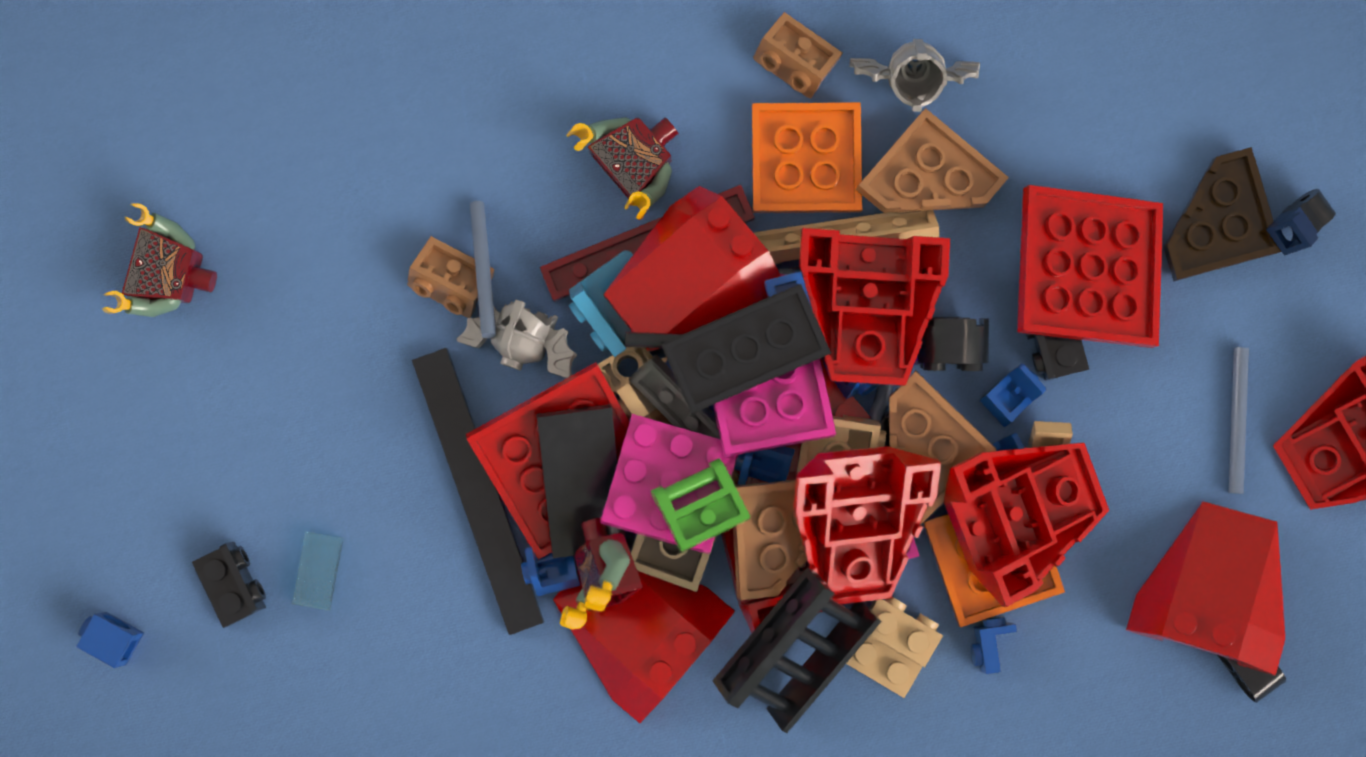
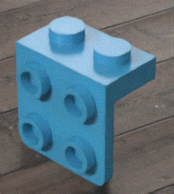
M628 250L622 251L569 289L573 301L569 304L571 311L581 323L585 320L589 322L595 330L590 335L602 352L609 349L614 357L626 350L623 341L625 339V332L632 331L605 299L604 293L633 256L632 252Z

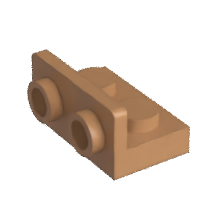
M784 12L762 38L753 59L764 69L772 72L789 84L794 90L811 99L821 82L837 64L843 52Z
M431 236L409 268L407 285L417 295L435 300L444 305L451 313L471 318L478 301L475 259ZM490 267L491 279H492V278H493V275H494L495 269H493V268Z

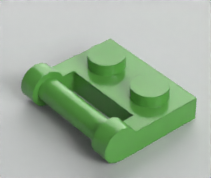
M720 458L708 463V468L666 488L659 486L651 490L652 498L681 553L751 518ZM714 481L719 484L720 490L675 511L671 503L672 501Z

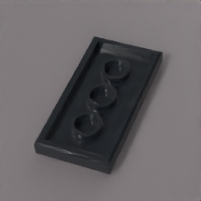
M801 284L661 344L691 414L831 354Z
M610 404L536 414L553 558L574 556L575 552L586 542L581 524L591 519L602 518L618 463L613 413ZM605 525L608 535L622 533L625 537L624 530Z

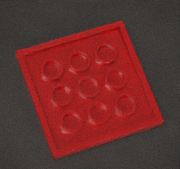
M1035 185L1024 187L1017 333L1147 348L1159 346L1163 203Z
M597 362L465 434L468 443L530 547L533 548L538 560L552 551L536 414L610 404L613 413L617 462L620 457L629 420Z

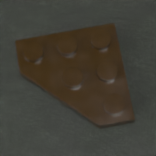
M1252 147L1220 155L1212 159L1164 245L1173 281L1281 252L1266 230L1274 220Z

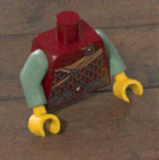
M622 117L601 120L589 125L577 123L566 134L567 137L576 135L580 138L581 141L573 147L576 151H581L588 143H592L588 146L590 155L628 198L624 208L627 210L629 206L634 205L640 209L636 216L638 220H641L648 208L665 194L672 169L670 166L671 155L664 146L678 135L677 130L666 117L650 130L639 117L633 120Z
M131 203L130 205L141 210V217L137 221H133L124 216L125 220L129 224L136 226L145 224L146 229L139 227L122 293L109 291L103 294L104 296L115 297L117 307L115 309L104 307L102 310L108 314L125 310L127 314L156 317L176 310L180 303H190L194 289L212 292L216 285L217 272L200 268L203 254L195 251V241L178 223L156 213L150 215L144 205Z
M601 518L591 519L581 524L586 542L575 552V559L582 589L576 598L578 603L577 609L569 606L564 608L559 622L563 627L570 629L581 628L586 623L587 609L588 612L594 610L603 611L606 607L622 604L643 588L624 535L622 533L608 535L605 524L600 523Z

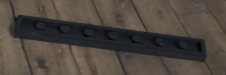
M447 348L413 359V366L508 634L512 635L542 624L545 621L532 585H526L521 569L523 559L500 495L466 439L465 434L476 429L449 351Z

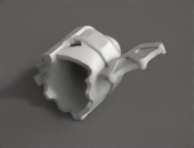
M913 39V42L903 44L893 53L889 66H883L874 59L850 58L849 67L855 68V75H868L872 78L873 82H877L880 79H888L889 85L897 98L904 104L911 106L912 111L922 112L923 106L931 104L938 98L944 86L947 85V81L964 84L966 78H978L980 62L957 61L950 68H946L944 58L931 44L923 42V39Z
M516 299L515 302L511 301L509 305L505 304L501 312H498L494 307L496 336L491 338V344L502 356L500 364L521 371L524 364L543 360L547 350L548 371L564 378L572 375L571 365L577 354L567 344L568 330L564 328L554 330L558 316L554 315L548 318L547 314L539 311L536 314H532L530 309L524 307L526 303ZM480 317L467 319V327L457 337L458 342L477 349L484 344L487 339L481 336Z

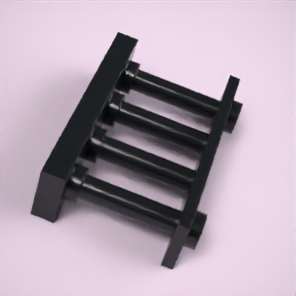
M807 567L713 679V683L726 702L736 708H739L748 696L769 705L766 708L780 729L788 733L882 621L866 602H857L849 610L832 600L831 597L835 593L817 572ZM820 610L839 621L826 638L807 627ZM796 639L816 649L802 666L783 656ZM772 668L792 677L779 694L759 684Z

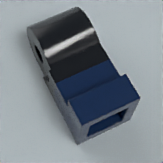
M1314 189L1302 195L1292 205L1288 206L1266 230L1285 256L1311 247L1318 239L1316 234L1334 218L1336 213L1319 189ZM1288 226L1292 228L1293 237L1291 241L1284 237L1281 229Z

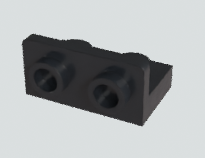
M1026 334L1028 340L1034 338L1037 353L1032 354L1034 367L1037 375H1044L1045 381L1089 370L1082 340Z
M235 542L225 543L219 549L192 562L223 628L266 608L263 602L266 599L265 591L257 579H252L247 568L250 566V560L242 546L237 547Z

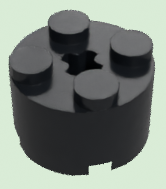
M932 317L922 338L923 342L918 353L920 368L927 371H945L946 364H957V369L961 371H983V363H989V318H979V325H976V319L968 317Z

